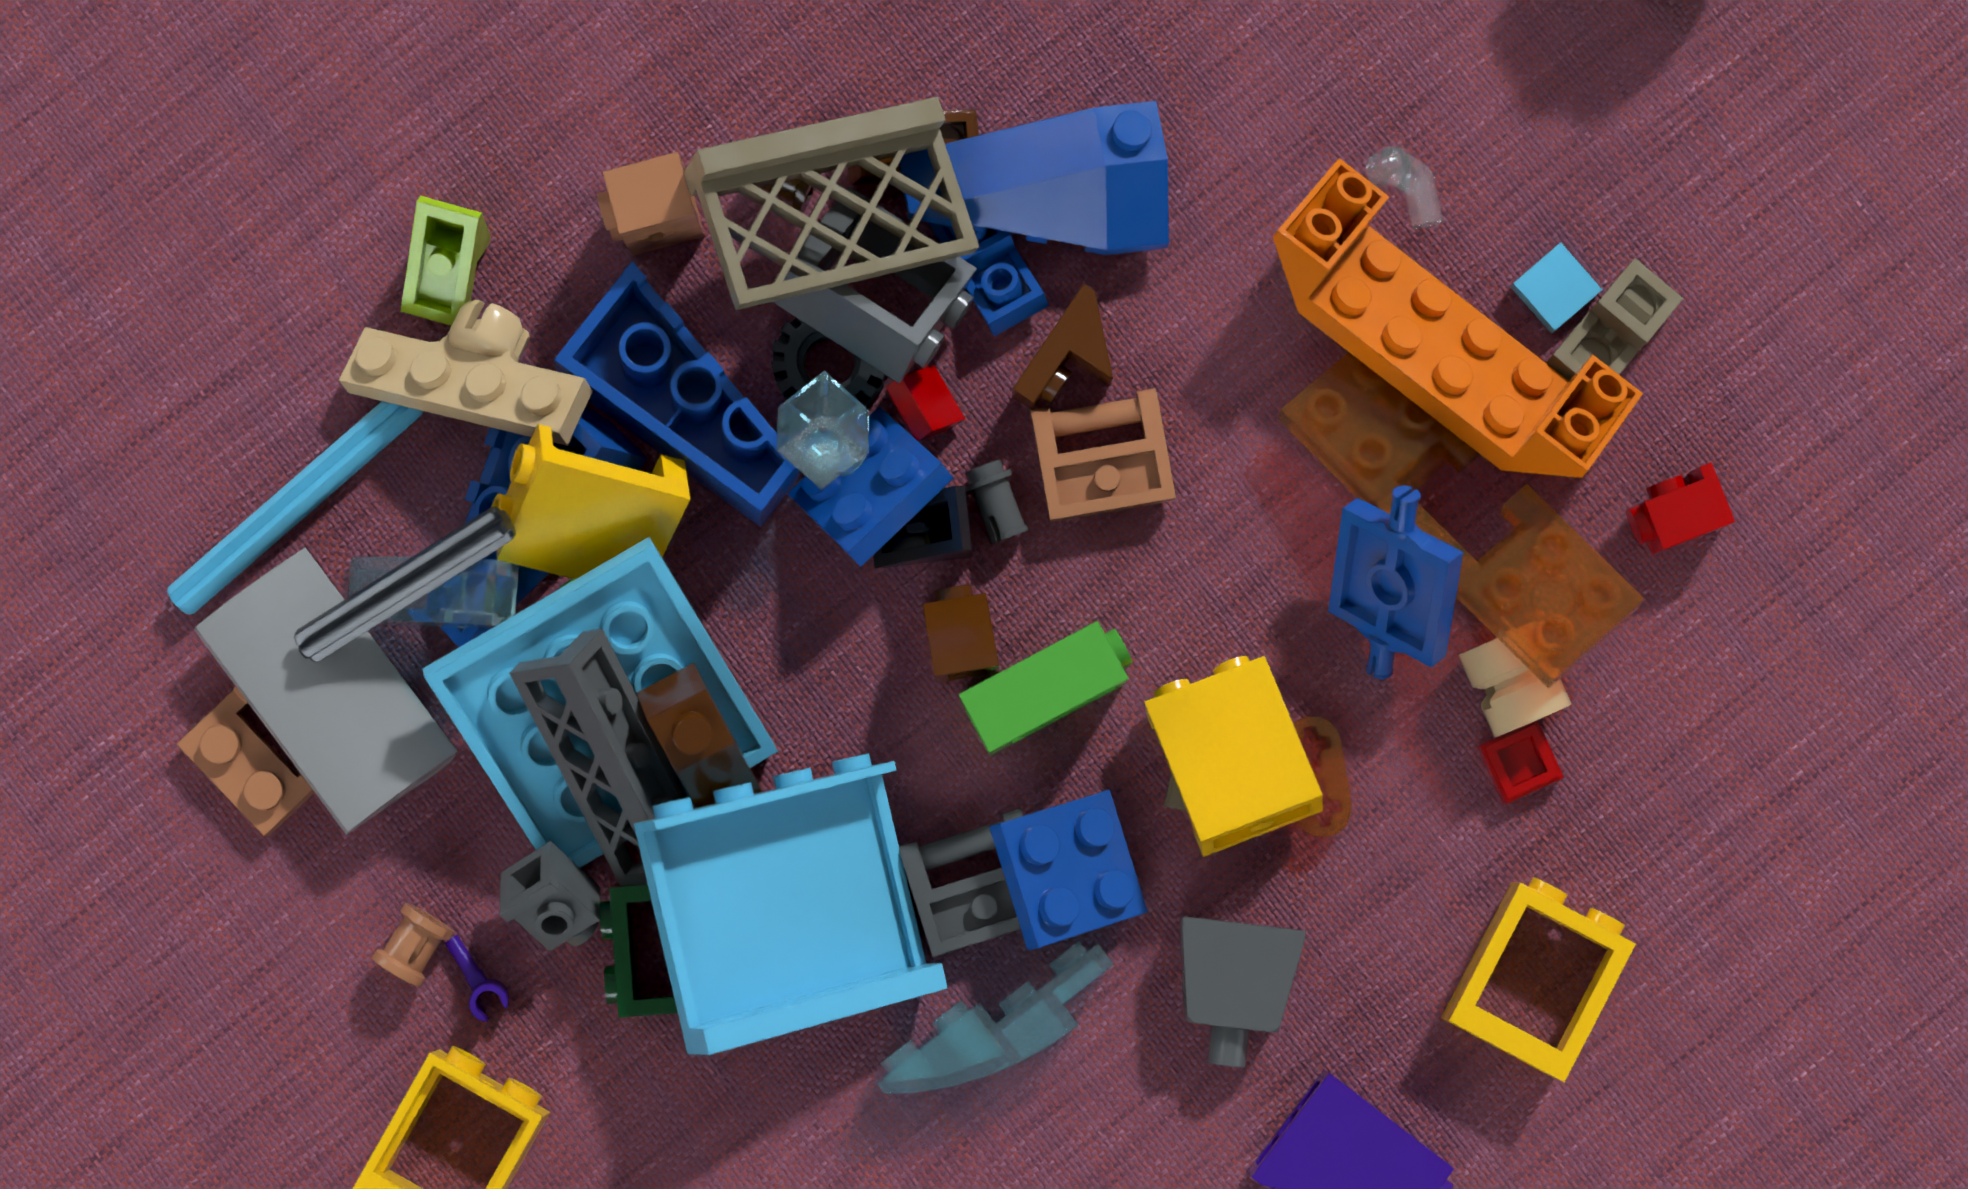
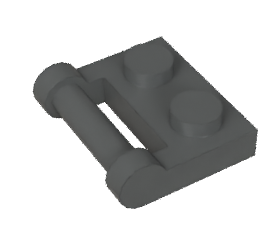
M1021 808L1002 813L1004 820L935 842L918 846L917 841H913L899 846L900 855L932 957L1021 929L1002 867L935 889L931 888L927 875L928 870L996 849L989 827L1022 817Z

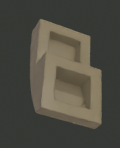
M1634 258L1546 363L1567 380H1570L1593 354L1616 373L1620 374L1684 298Z

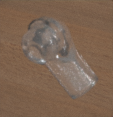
M1395 146L1384 147L1381 153L1373 154L1368 158L1366 173L1369 180L1375 186H1388L1392 184L1405 193L1412 229H1423L1443 223L1434 176L1428 166L1403 148Z

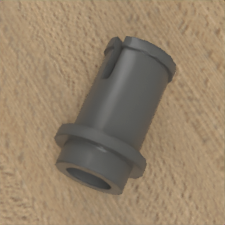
M1000 459L965 472L969 485L965 486V492L972 491L989 536L990 545L1028 531L1007 477L1012 476V472L1010 469L1004 471Z

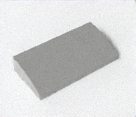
M305 547L219 607L195 626L194 631L347 835L448 766L458 751L368 631L319 662L305 659L300 654L298 645L294 640L295 632L344 600Z

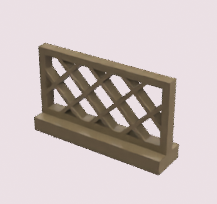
M938 97L696 151L683 173L690 195H698L735 311L974 254L978 250L979 244L940 131V127L946 119ZM927 149L935 173L928 189L896 171L904 154ZM893 157L888 166L879 161ZM858 165L881 178L869 203L836 184L844 168ZM833 171L829 180L820 175V173ZM800 179L822 192L809 217L776 198L785 181ZM888 183L920 201L908 226L876 208ZM774 184L769 193L759 188ZM938 186L940 188L942 197L935 194ZM738 192L762 206L749 231L725 218L719 196ZM828 197L862 215L849 240L816 221ZM928 206L950 219L957 240L938 244L916 231ZM768 211L802 229L789 254L755 235ZM868 220L901 238L893 255L879 258L856 245ZM808 234L842 252L832 270L818 272L796 259ZM732 238L741 243L737 253ZM908 243L918 248L904 252ZM748 248L781 266L772 284L748 289L740 266V262ZM849 257L859 262L857 264L844 266ZM788 271L799 276L798 278L784 281Z

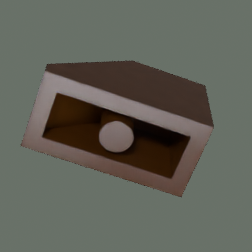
M960 585L935 590V602L923 604L936 683L999 673V661L986 593L973 595L971 585Z

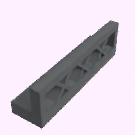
M601 628L583 631L560 656L519 662L509 674L620 886L648 884L643 863L634 864L623 841L627 839L639 847L634 823L655 819L652 806L688 798L647 721L640 701L604 630ZM555 678L567 701L566 705L564 706L549 697L539 680ZM569 732L589 743L595 755L594 760L574 748L568 737ZM597 785L616 796L623 809L622 813L602 802L596 790Z

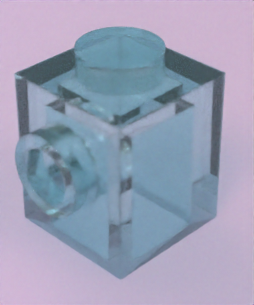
M823 371L778 407L776 451L815 485L823 489L838 476H848L853 473L865 460L869 453V410L826 371Z

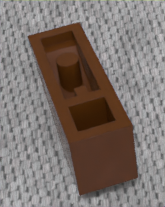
M694 663L636 693L647 721L696 808L715 804L713 791L751 782L754 794L763 792Z

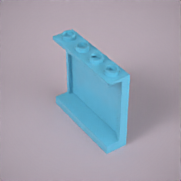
M869 753L833 761L834 774L813 779L811 768L773 776L775 789L754 794L751 782L713 791L715 804L693 809L691 797L652 806L655 819L634 823L687 1054L711 1055L948 989L942 963L926 964L882 777L884 773L896 771L894 761L872 765Z

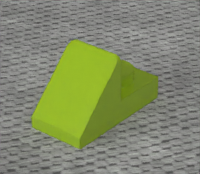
M420 195L416 202L401 312L452 326L460 308L471 301L477 262L490 244L491 236L481 212Z

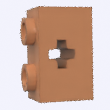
M678 152L603 172L608 191L597 193V200L607 231L610 230L614 242L624 241L632 256L705 237L695 196L690 195L683 173L686 168Z

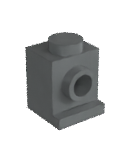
M550 841L501 872L500 916L507 922L513 919L516 920L549 951L564 942L571 946H579L593 935L598 921H600V886Z

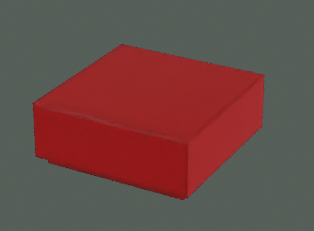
M935 365L908 373L900 383L894 380L886 386L889 396L917 441L948 431L966 419Z
M1538 720L1476 746L1503 804L1512 802L1564 778Z

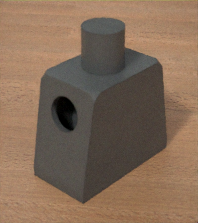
M1180 916L1179 939L1184 1020L1190 1023L1211 1025L1207 1063L1246 1067L1250 1030L1278 1033L1304 945L1306 931Z

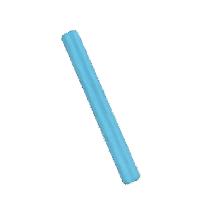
M381 401L175 580L166 591L171 601L185 614L190 615L198 611L422 416L423 411Z

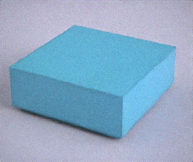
M1561 242L1510 286L1551 334L1603 290Z

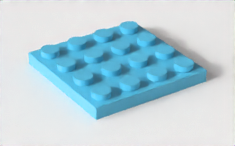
M650 537L423 668L424 678L535 850L552 841L579 867L603 855V852L509 674L519 662L560 656L581 632L602 628L635 694L694 663L750 768L778 752L774 742ZM555 678L539 680L549 697L564 706L566 705L567 701ZM569 732L568 737L574 748L594 760L595 755L589 743ZM682 784L687 796L690 797L684 785ZM597 785L596 790L602 802L622 813L623 809L616 796Z

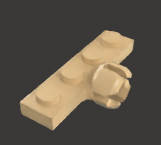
M480 300L469 301L460 308L448 334L440 341L428 342L365 327L339 378L340 383L350 394L532 437L537 424L549 426L552 430L553 442L566 446L593 392L583 377L519 363V359L530 339L528 331L522 328L520 318L509 310L491 303L485 309L482 318L477 319L485 304Z

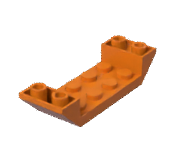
M1338 158L1272 237L1298 313L1501 471L1582 478L1643 393L1593 354L1570 380L1563 377L1371 228L1369 224L1388 200L1389 196L1342 159Z

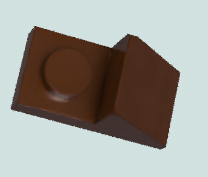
M1083 284L1012 388V397L1031 410L1035 409L1042 398L1049 403L1056 399L1072 374V371L1064 367L1068 359L1106 385L1111 386L1112 370L1095 290L1086 284Z

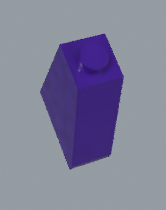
M1323 1069L1246 1172L1260 1185L1275 1189H1452L1453 1184L1447 1178L1455 1168Z

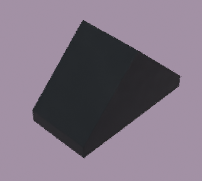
M965 486L943 488L873 555L874 567L887 568L973 558Z

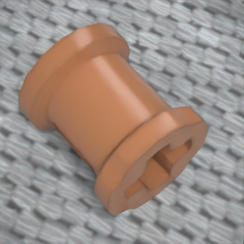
M405 902L400 909L404 917L384 949H376L371 959L398 978L414 986L421 987L425 981V977L422 974L424 968L441 941L450 940L454 930L426 911Z

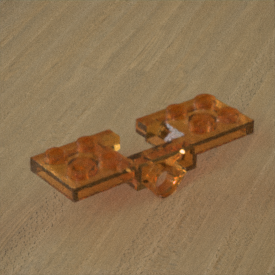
M1350 352L1345 354L1281 408L1278 418L1357 498L1389 514L1393 498L1392 491L1395 487L1411 486L1413 487V492L1447 462L1460 473L1481 455ZM1528 484L1506 501L1500 512L1515 528L1478 561L1418 503L1415 521L1418 528L1463 552L1455 604L1461 601L1548 689L1632 615L1644 600Z

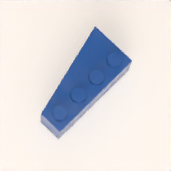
M631 261L554 359L556 371L585 378L593 390L588 400L590 403L660 454L685 460L687 474L755 524L762 527L798 480L800 460L747 397L744 398L725 375L724 369L709 351L706 352L684 326L683 320L668 302L665 303L647 282V277Z

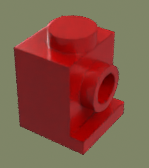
M1712 462L1687 473L1691 482L1689 485L1685 484L1681 474L1646 488L1650 500L1626 510L1627 520L1636 541L1640 545L1647 543L1652 555L1735 522Z

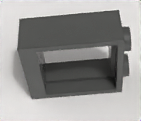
M848 187L846 189L847 191L851 192L852 194L858 196L859 198L869 203L870 199L860 194L853 188ZM836 201L819 223L849 240L862 215ZM878 204L876 205V208L882 210L883 212L894 217L895 219L906 224L907 226L909 225L903 220L893 215L892 213L882 208L881 206H879ZM868 220L856 245L882 258L893 255L901 238ZM809 234L796 259L818 272H823L830 268L842 252ZM908 243L904 252L918 248ZM957 257L894 272L895 275L933 298L932 302L912 327L846 284L773 302L900 383L915 363L925 368L932 360L945 338V335L939 332L944 324L955 329L974 300V297L968 294L966 290L977 268L962 258ZM788 271L784 281L798 278L799 276Z

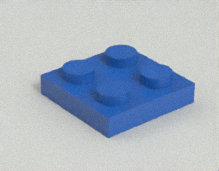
M878 407L863 422L859 423L852 430L851 434L818 465L809 470L805 477L787 494L861 567L954 477L935 456L881 407Z
M1110 790L989 827L1027 951L1148 912Z

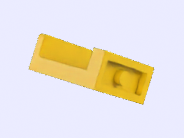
M537 424L529 444L521 443L515 451L510 469V480L512 482L506 495L498 493L491 506L505 510L516 530L514 539L497 549V560L576 580L648 537L651 538L661 557H663L690 501L685 460L661 454L652 474L557 449L553 445L551 427Z
M1247 656L1232 658L1218 665L1213 670L1214 675L1191 684L1188 679L1172 681L1158 688L1153 693L1154 698L1144 701L1148 721L1156 733L1191 820L1193 833L1203 857L1323 811V794L1265 656L1252 661Z

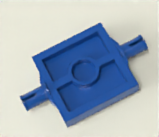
M1405 485L1393 489L1390 514L1360 498L1355 499L1342 508L1328 612L1353 625L1368 639L1370 651L1366 672L1369 676L1374 673L1373 678L1376 679L1391 677L1393 674L1395 652L1405 653L1429 667H1433L1446 657L1463 558L1462 551L1418 528L1415 521L1420 492L1417 489L1412 492L1413 487Z

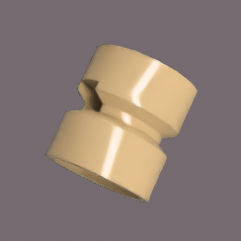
M1535 622L1458 655L1471 686L1484 689L1487 694L1480 706L1494 737L1513 731L1571 705L1558 672L1545 670L1543 666L1549 652Z

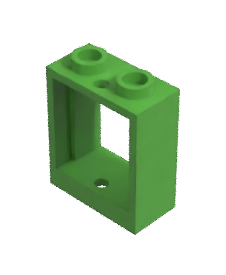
M1096 621L960 693L959 699L987 753L991 756L1123 686L1129 679L1124 669L1130 667L1133 661L1116 629L1114 628L1104 633L1099 622Z

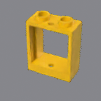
M1533 877L1529 886L1518 882H1511L1441 1018L1552 1078L1565 1082L1636 944L1620 936L1625 927L1623 923L1591 907L1586 917L1563 905L1568 896L1566 893ZM1526 907L1607 949L1557 1048L1475 1006Z
M452 1046L448 1054L440 1049L430 1052L353 1189H423L391 1171L390 1168L443 1076L523 1121L486 1189H508L548 1118L550 1111L537 1105L542 1095L529 1086L512 1078H508L505 1084L502 1085L484 1075L482 1071L486 1064L463 1049Z

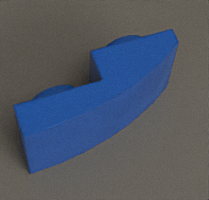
M928 222L939 244L957 240L952 226ZM988 228L984 232L974 231L979 244L978 250L974 254L961 256L960 258L977 268L966 291L974 297V305L993 336H996L1045 309L1049 304L1043 290L1015 248L1010 233Z

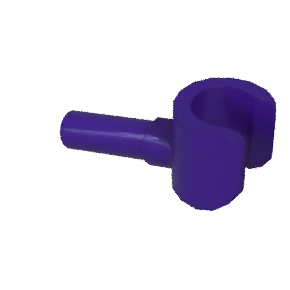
M458 935L447 940L444 944L465 975V980L472 990L469 999L471 1013L477 1020L488 1022L489 1017L485 1009L480 1006L478 996L485 991L495 992L500 997L503 1006L507 1009L509 1004L507 987L501 981L487 979Z

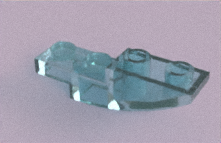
M1080 941L1076 942L1049 964L1056 974L1035 990L1031 983L1027 981L1004 998L998 1005L1005 1014L996 1021L980 1001L968 1009L965 1003L960 1000L931 1023L938 1032L936 1036L919 1049L912 1040H909L880 1063L887 1074L879 1079L877 1085L884 1094L918 1093L936 1090L989 1076L1025 1060L1050 1046L1079 1025L1064 1006V1003L1113 966V962L1098 943H1095L1086 950Z

